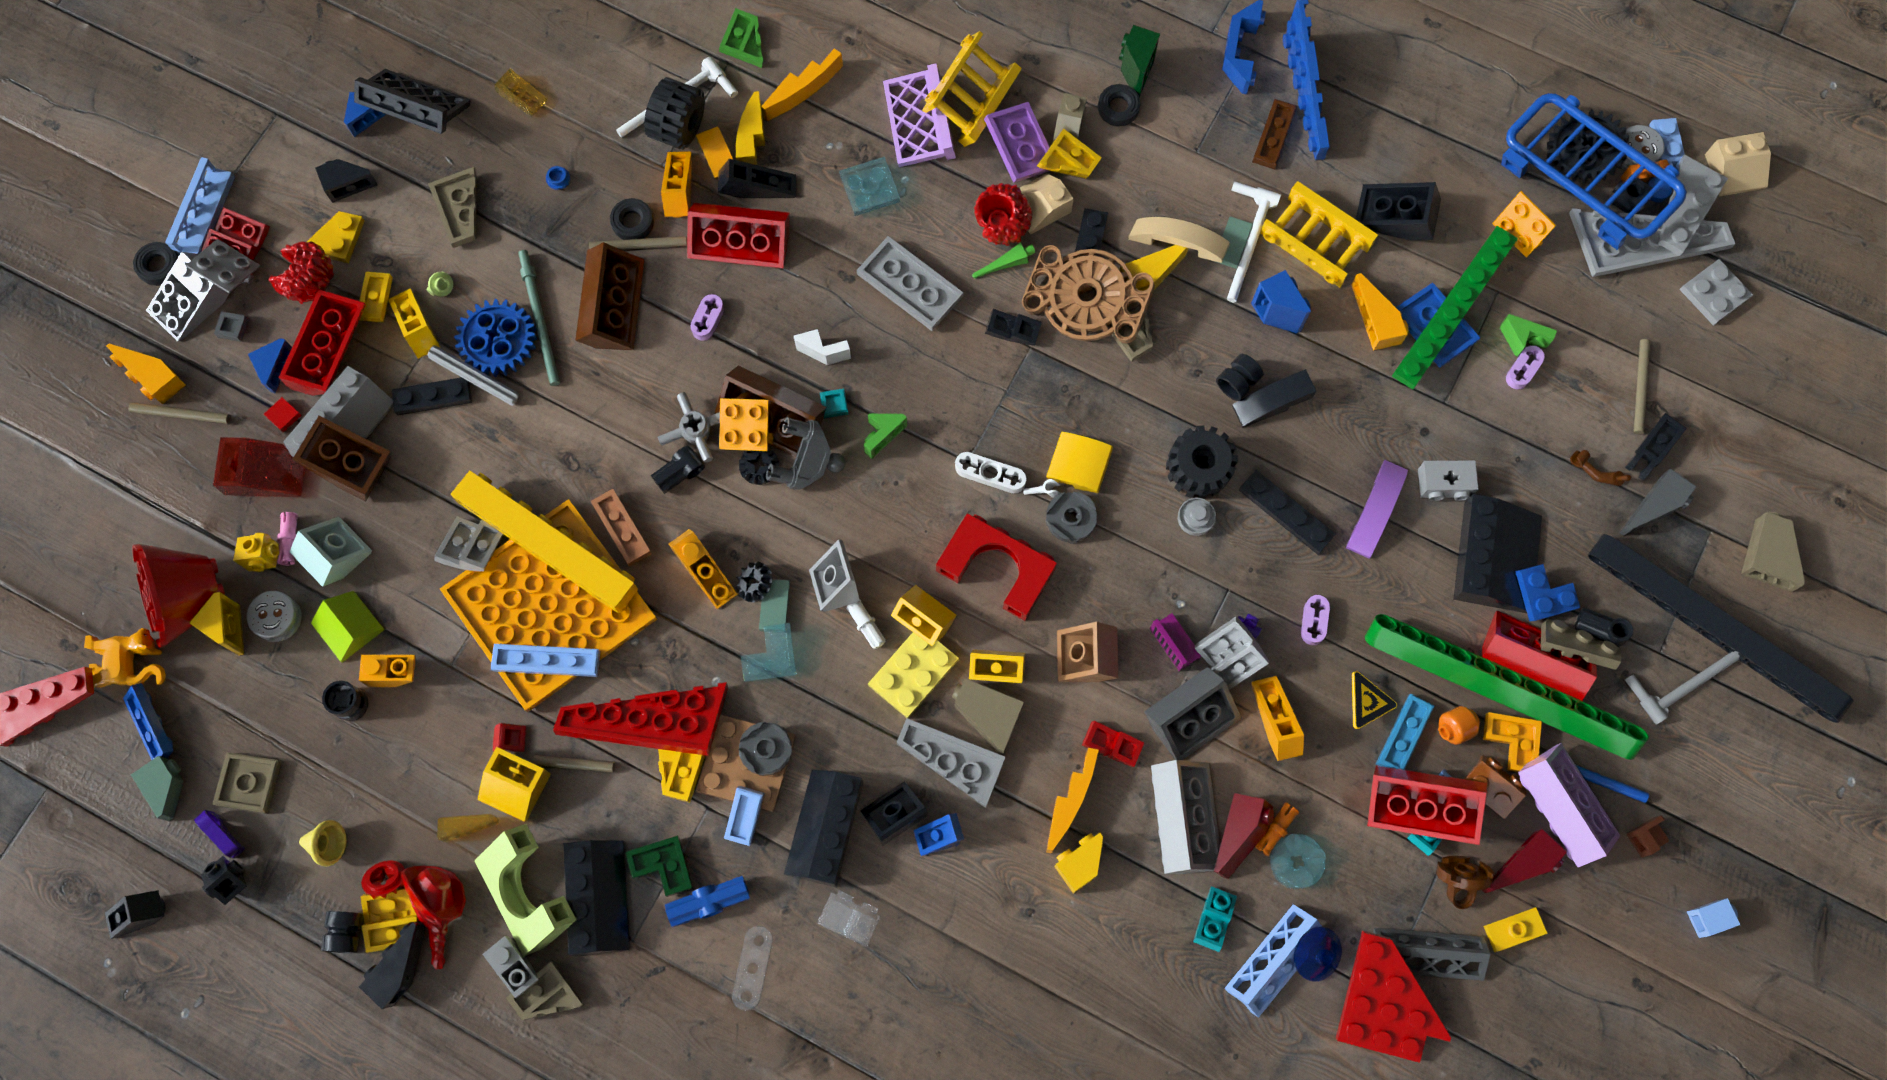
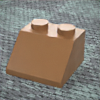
M1093 622L1057 630L1058 682H1102L1118 679L1117 627Z

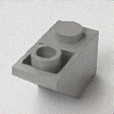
M504 936L482 954L515 998H518L539 980L527 956L523 957L517 943L511 937Z

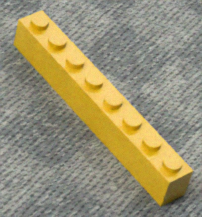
M469 470L450 494L457 503L618 614L622 612L638 591L634 583L635 578L624 570L619 573L613 569L614 564L604 556L600 559L592 554L594 550L583 542L578 545L572 540L573 536L563 528H560L559 531L551 526L553 522L542 514L537 517L531 512L533 509L524 501L515 502L511 499L513 495L505 488L500 486L496 489L491 485L492 480L481 472L477 476Z

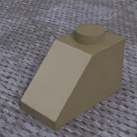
M1063 93L1053 142L1063 129L1067 130L1077 139L1079 138L1085 114L1086 97Z

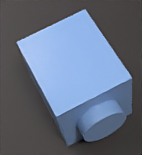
M1728 898L1687 911L1699 938L1712 936L1740 925L1737 919L1738 912L1735 906L1729 902Z

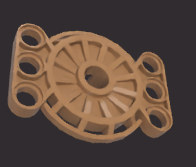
M1048 245L1042 248L1022 298V305L1026 312L1031 315H1038L1045 311L1053 327L1071 339L1092 341L1115 333L1116 338L1120 342L1128 344L1133 342L1139 333L1155 289L1153 278L1147 273H1138L1132 278L1131 272L1126 265L1115 255L1106 251L1096 249L1079 250L1063 258L1056 246ZM1047 253H1057L1058 256L1054 263L1045 262L1044 258ZM1115 262L1118 265H1120L1125 272L1121 273L1118 270V268L1114 265ZM1042 274L1047 275L1049 281L1046 285L1039 286L1036 284L1038 276ZM1142 279L1150 282L1149 288L1145 291H1139L1136 288L1137 282ZM1094 287L1097 292L1095 298L1088 302L1082 301L1079 295H1083ZM1032 297L1040 298V305L1035 309L1027 306L1029 299ZM1133 302H1138L1142 306L1137 314L1128 312V306ZM1056 315L1060 322L1063 323L1062 327L1054 322L1053 316ZM1112 324L1113 327L1108 330L1107 327ZM1124 325H1129L1133 328L1132 334L1128 337H1122L1119 334L1120 328ZM1068 329L1081 332L1082 335L1072 334L1068 332ZM1102 329L1104 331L1096 335H1088L1089 332H1097Z

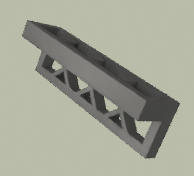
M1374 928V934L1390 937L1413 975L1480 981L1485 979L1490 952L1484 937ZM1414 957H1422L1425 960L1418 966L1408 963ZM1443 959L1451 960L1453 963L1446 968H1440L1436 965V963ZM1469 962H1480L1478 971L1466 970L1463 966Z

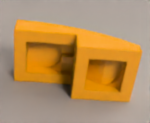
M717 126L696 135L714 179L718 178V171L729 158L733 159Z

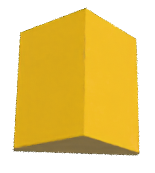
M216 592L196 614L190 624L221 646L239 656L244 655L240 605L222 593Z

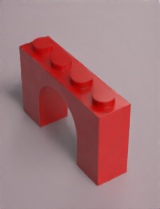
M967 513L936 563V572L959 583L972 560L980 553L990 550L1006 553L1015 561L1019 576L1003 603V609L1026 621L1055 572L1057 562L1048 553H1038L1031 549L1032 546L1022 539L1017 541L1011 538L1006 530L1000 527H991L981 516L976 514L972 516Z

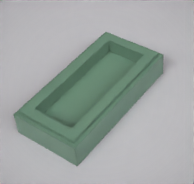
M1229 217L1222 237L1230 242V246L1220 264L1237 269L1253 225L1252 223Z
M772 579L771 588L761 602L760 631L786 633L790 590L789 580Z

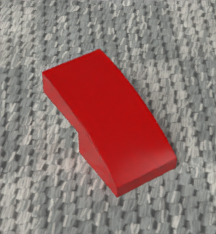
M1097 721L1091 722L1082 746L1086 748L1098 749L1099 754L1131 767H1135L1144 742L1122 731L1117 732Z

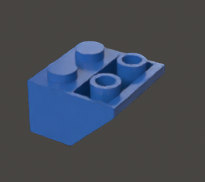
M1286 270L1259 282L1251 302L1263 324L1294 333L1302 331L1311 312L1309 301L1307 298L1302 297L1298 291L1297 282L1288 275Z

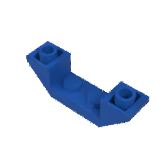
M1258 0L1233 15L1228 30L1222 70L1242 94H1247L1249 85L1254 86L1256 71H1252L1254 61L1239 59L1241 48L1237 47V43L1242 42L1244 32L1256 34L1258 26L1264 24L1266 11L1262 10L1263 0Z

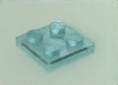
M885 157L839 171V176L854 216L900 202V196Z

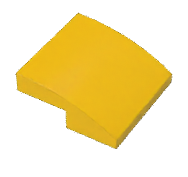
M1061 432L1046 477L1058 483L1073 485L1078 490L1099 493L1113 447L1095 439Z
M405 887L398 888L397 894L389 893L386 899L379 896L374 900L370 895L366 894L360 896L365 922L362 925L366 953L385 950L389 945L397 942L401 937L399 933L409 922L420 921L412 907Z

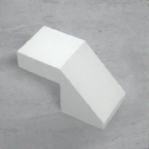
M818 329L794 335L798 351L826 365L851 359L847 340L823 347Z

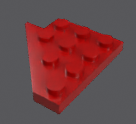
M1362 930L1336 1040L1420 1063L1427 1036L1449 1042L1451 1037L1390 937Z

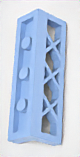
M201 157L165 241L178 256H180L181 252L196 254L202 252L201 250L209 229H214L235 179L232 172L215 168L207 158Z
M1293 904L1225 989L1244 1003L1249 1011L1259 1018L1327 932L1316 918ZM1296 915L1304 919L1298 928L1290 929V923ZM1285 938L1284 946L1281 949L1273 950L1274 942L1277 939ZM1268 959L1267 967L1264 970L1256 971L1257 963L1260 960ZM1251 980V986L1244 995L1236 990L1243 981Z

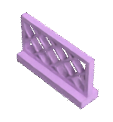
M937 63L927 65L928 70L883 81L899 167L945 156L947 160L956 158L949 118L938 108L927 113L916 108L922 98H926V93L928 92L929 94L933 89L935 90L941 81ZM926 79V85L922 91L912 87L916 81ZM900 85L904 87L900 95L897 97L891 94L890 87ZM909 91L918 95L912 104L903 100ZM899 104L908 108L902 118L894 114ZM912 112L922 116L916 125L906 121ZM926 119L934 123L929 133L920 129ZM903 124L912 129L906 139L898 135V131ZM917 132L925 136V139L919 146L910 142ZM932 140L938 144L939 150L928 152L924 148ZM907 145L916 150L911 157L902 159V152Z

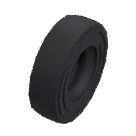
M1111 85L1100 94L1098 101L1099 115L1110 125L1126 126L1132 123L1139 114L1141 105L1139 95L1128 85ZM1116 98H1121L1128 103V108L1123 112H1116L1110 107V102Z
M629 198L618 202L614 206L610 214V224L614 233L622 240L643 239L652 231L654 216L648 204L640 199ZM628 213H638L641 216V221L637 226L627 227L623 224V219Z
M148 243L135 254L133 268L141 280L149 285L159 286L162 285L179 256L166 243ZM157 256L165 258L166 263L161 270L155 272L149 270L148 264L151 259Z

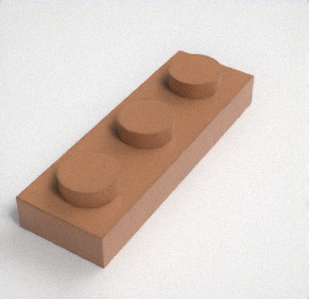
M614 489L591 501L629 567L652 554Z

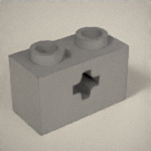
M1475 460L1424 461L1418 468L1420 498H1429L1430 501H1440L1445 498L1464 501L1468 500L1478 490Z

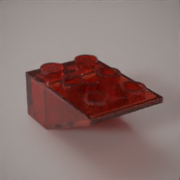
M220 437L213 486L224 495L301 497L305 467L293 461V456H291L285 444L250 438Z

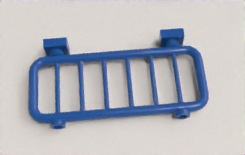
M1553 93L1544 94L1536 99L1509 128L1506 141L1510 148L1503 154L1501 165L1518 178H1521L1527 172L1529 162L1605 217L1607 220L1600 226L1598 237L1616 250L1624 244L1627 234L1637 239H1644L1653 235L1686 199L1687 191L1685 185L1677 179L1680 175L1679 171L1671 165L1663 169L1578 108L1580 101L1575 96L1569 95L1565 99ZM1553 103L1561 108V112L1527 147L1516 140L1517 133L1545 104ZM1565 113H1568L1582 124L1545 162L1530 150ZM1586 126L1601 138L1566 175H1563L1552 167L1550 163ZM1606 140L1621 152L1584 190L1569 178ZM1624 155H1627L1641 166L1603 204L1589 194V192ZM1644 169L1648 170L1660 179L1659 183L1625 218H1622L1611 210L1609 206ZM1664 183L1675 190V198L1646 228L1638 229L1628 222Z

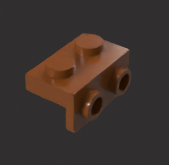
M1482 755L1477 765L1464 779L1487 783L1485 804L1505 819L1526 796L1527 789L1522 785L1518 776L1514 774L1510 776L1502 770L1503 765L1498 760Z

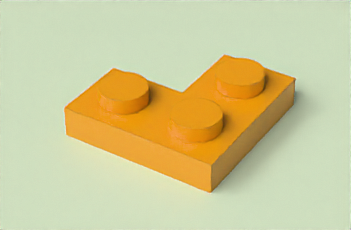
M1488 712L1485 714L1483 740L1510 744L1507 770L1519 772L1528 762L1539 757L1542 721Z

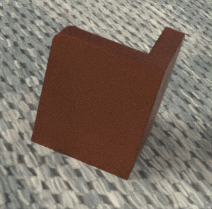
M1662 815L1648 820L1626 834L1641 858L1661 850V846L1669 842L1668 837L1659 825V823L1665 820Z

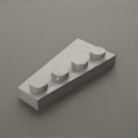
M1685 154L1680 159V175L1677 179L1685 185L1687 191L1686 199L1663 224L1658 241L1659 245L1678 256L1685 251L1728 180L1725 176ZM1673 190V194H1672V196L1670 197L1669 203H1670V202L1675 198V196H1676L1675 190Z
M906 718L897 740V745L986 808L1005 761V756Z

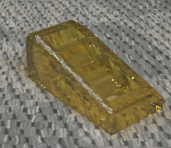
M511 68L494 84L495 91L531 117L547 101L544 95ZM511 83H514L515 85L510 90H508L507 87ZM519 88L523 89L517 96L514 94ZM526 93L530 94L524 102L521 100ZM533 98H536L538 101L532 107H529L528 104Z
M492 814L441 817L438 819L437 837L442 842H449L499 824V818Z

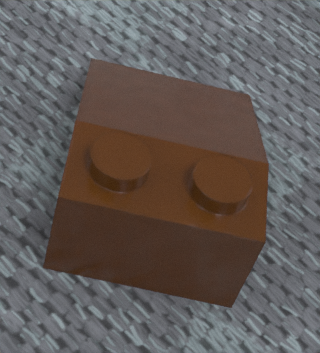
M318 415L293 457V461L341 490L366 502L389 463L391 454L389 450Z

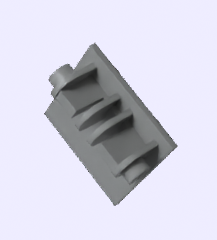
M217 239L187 263L186 267L230 293L241 283L250 284L254 280L252 273L260 265Z

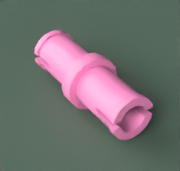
M283 512L280 514V534L277 535V542L279 543L277 563L289 566V564H295V557L290 553V549L296 537L298 515L293 512H286L285 516Z

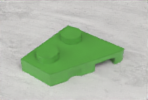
M735 8L720 44L719 52L762 68L763 56L758 16Z

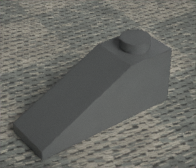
M1669 469L1660 476L1622 528L1620 534L1625 536L1673 514L1680 507L1685 509L1694 499L1691 494L1696 486L1672 469Z

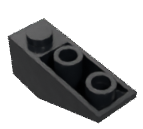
M420 921L409 922L399 933L401 937L397 942L389 945L383 951L381 961L369 968L363 976L365 980L359 988L381 1009L395 1006L413 983L426 926Z

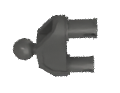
M786 417L784 422L788 423V425L783 424V433L800 436L803 439L793 467L788 469L770 464L768 469L771 471L767 470L766 479L785 483L790 489L800 490L822 477L826 467L833 473L842 471L845 467V458L839 453L831 454L826 437L817 421L803 422Z

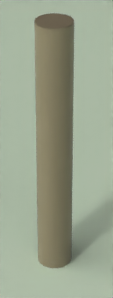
M535 755L533 759V764L542 767L613 773L615 768L614 762L540 755Z

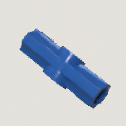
M740 876L716 886L712 884L693 891L692 895L665 904V911L671 927H676L697 918L704 919L724 911V908L751 898L744 877Z

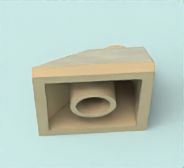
M1046 173L1020 187L1021 193L1026 196L1033 211L1031 227L1028 230L1030 235L1072 212L1073 197L1062 181Z

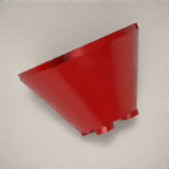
M144 544L132 546L134 563L137 562L139 573L136 576L146 616L152 633L158 632L160 639L155 640L159 648L164 647L193 626L190 622L214 593L220 592L225 595L222 583L217 584L216 573H218L215 558L209 559L204 555Z

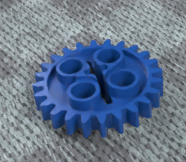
M495 299L493 305H490L485 300L483 308L475 304L476 311L474 313L467 310L468 319L460 318L464 326H456L460 334L454 336L458 343L455 345V348L460 352L458 355L462 361L465 360V363L479 371L481 370L486 375L491 371L494 377H497L499 371H502L507 376L509 368L516 372L517 363L525 366L523 358L532 357L528 350L536 349L534 343L531 342L537 340V336L533 333L536 331V327L534 324H531L533 320L530 315H527L524 308L519 309L517 303H513L510 306L508 300L505 299L502 305H500L499 301ZM492 321L491 325L483 327L485 323ZM516 326L515 330L507 332L510 327ZM479 344H485L483 348L476 349ZM503 349H509L507 353L499 355Z

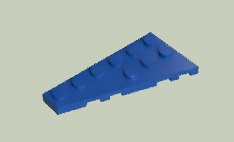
M1297 0L1291 19L1287 22L1286 34L1283 35V46L1285 49H1288V66L1290 69H1293L1294 89H1298V107L1300 110H1303V127L1309 134V150L1313 152L1315 160L1325 159L1328 152L1329 140L1325 117H1320L1323 102L1322 93H1317L1316 81H1319L1320 78L1315 43L1313 40L1309 41L1312 26L1311 17H1306L1305 8L1309 2L1308 0Z

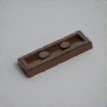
M1274 99L1252 163L1275 170L1297 108L1296 105Z

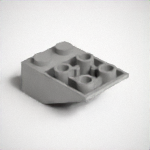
M181 252L146 310L177 341L184 339L216 311L230 294L186 267V264L198 255L196 253Z

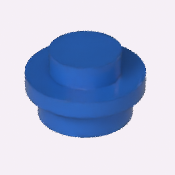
M554 166L548 170L546 182L550 188L561 190L569 185L570 174L565 168Z

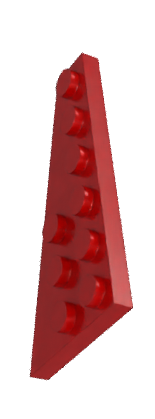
M727 682L718 683L716 687L704 688V686H697L689 691L678 692L677 690L643 694L635 696V699L621 701V698L610 699L609 703L596 705L590 702L563 706L560 708L553 731L555 735L709 756L729 687Z

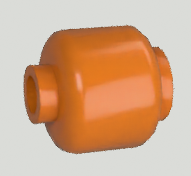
M1464 706L1455 707L1440 716L1438 731L1444 740L1451 744L1459 745L1476 737L1479 732L1480 720L1473 710Z

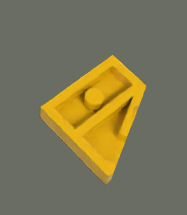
M1063 129L1037 167L1087 179L1102 157L1067 130Z
M338 211L307 242L312 241L320 245L325 251V255L329 256L332 260L349 263L365 220L362 216Z
M658 749L660 759L658 762L659 772L662 774V794L669 798L690 803L705 755Z

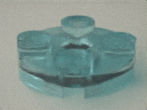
M1290 834L1280 839L1270 853L1273 875L1280 884L1287 888H1307L1317 883L1324 873L1326 854L1315 840L1306 835ZM1300 855L1302 856L1304 866H1299L1295 869L1291 856L1297 857Z

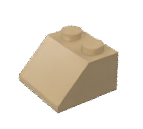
M1764 132L1716 140L1706 152L1705 156L1709 168L1728 178L1719 196L1766 189L1768 187L1771 152Z

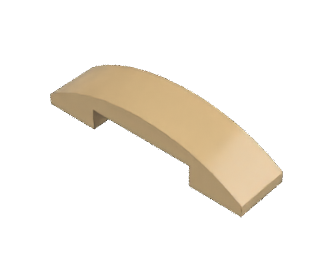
M1167 217L1137 219L1129 235V240L1152 245L1155 239L1198 250V257L1222 263L1230 246L1228 240L1207 228L1184 220Z

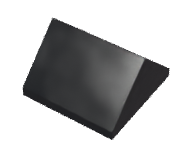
M905 781L860 810L883 846L928 816L925 806Z

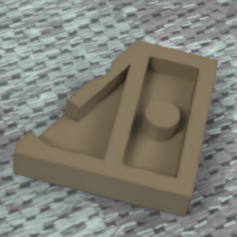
M1133 302L1128 306V312L1137 314L1141 310V304ZM1147 312L1139 333L1133 342L1128 344L1122 343L1116 338L1115 333L1111 334L1131 362L1148 353L1153 348ZM1111 324L1110 326H1108V330L1112 328L1113 325ZM1124 325L1119 330V334L1122 337H1128L1133 332V328L1129 325Z
M550 962L537 972L536 975L539 980L518 998H515L512 993L506 997L521 1020L576 1009L584 1005L554 962Z

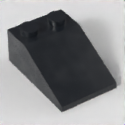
M1436 182L1363 184L1355 220L1376 233L1405 240H1433L1441 203Z

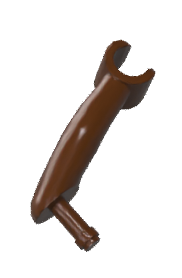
M1577 450L1570 458L1571 464L1582 468L1594 481L1621 486L1625 481L1631 480V476L1624 475L1622 471L1602 472L1588 462L1591 456L1587 450H1582L1581 452Z

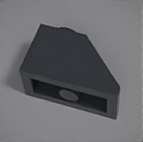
M340 159L327 161L315 167L323 190L332 203L378 185L369 169Z
M159 890L125 896L105 912L110 939L154 925L162 919L165 913V902L160 898Z

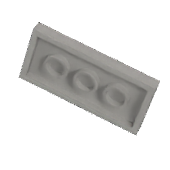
M889 236L857 269L858 276L931 331L938 326L963 298L964 292Z

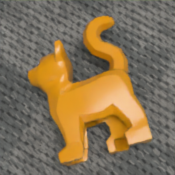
M141 628L129 637L113 636L104 640H99L98 637L91 635L85 636L84 648L103 655L102 667L98 664H89V668H92L94 687L102 688L112 684L121 686L143 684L152 674L156 675L158 685L164 683L166 678L165 670L157 664H151L143 668L137 676L134 675L133 659L135 653L141 655L162 654L161 650L155 648V640L150 635L149 629Z

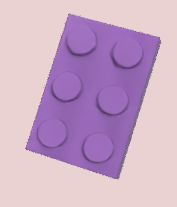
M1029 102L986 115L984 120L1013 183L1050 171L1037 167L1050 147Z

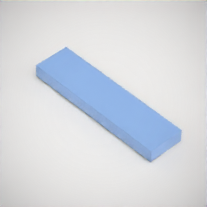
M494 644L491 670L494 672L598 677L600 650Z

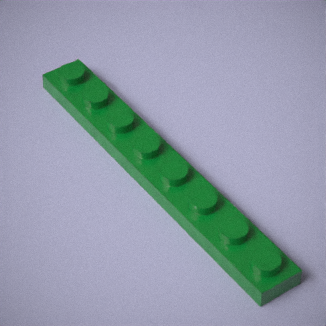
M1496 226L1392 375L1393 378L1412 390L1415 388L1518 239L1517 237Z

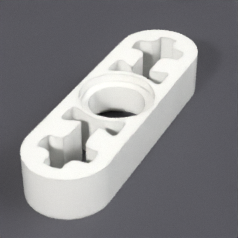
M963 452L956 458L955 469L961 477L1010 493H1019L1025 487L1026 475L1019 468L970 452ZM970 460L973 467H968L967 470H964L961 463ZM978 463L981 464L979 468V475L975 474L976 468H978ZM987 467H994L998 471V475L995 478L989 479L984 476L983 471ZM1002 471H1005L1006 478H1003V483L999 482L1002 477ZM1018 476L1019 482L1015 486L1011 485V480L1009 479Z

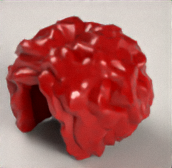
M992 184L991 187L989 186L986 191L979 195L974 206L977 223L979 226L985 227L982 232L983 237L988 239L989 242L995 243V245L1009 246L1011 242L1019 243L1026 231L1030 230L1033 211L1030 207L1031 204L1026 196L1021 193V189L1017 187V184Z
M303 241L292 246L286 245L285 248L280 250L282 256L292 264L283 274L269 277L268 280L277 293L289 300L299 301L300 304H303L304 302L313 301L318 289L326 291L330 280L334 277L333 264L331 263V258L325 255V251L320 245L312 241Z

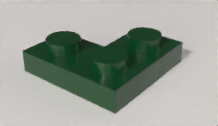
M678 835L625 852L632 878L637 879L659 872L666 897L693 889Z

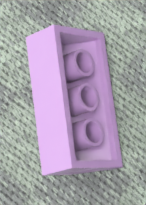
M1562 743L1555 745L1539 757L1528 762L1518 772L1520 781L1531 792L1537 809L1544 813L1548 819L1553 834L1560 838L1569 859L1574 860L1577 867L1607 856L1619 839L1620 834Z

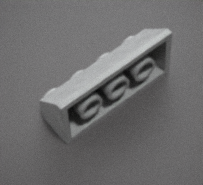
M347 366L283 443L291 456L294 457L318 415L367 439L393 408V400L368 377Z
M1173 760L1151 765L1164 874L1214 871L1220 849L1209 763Z

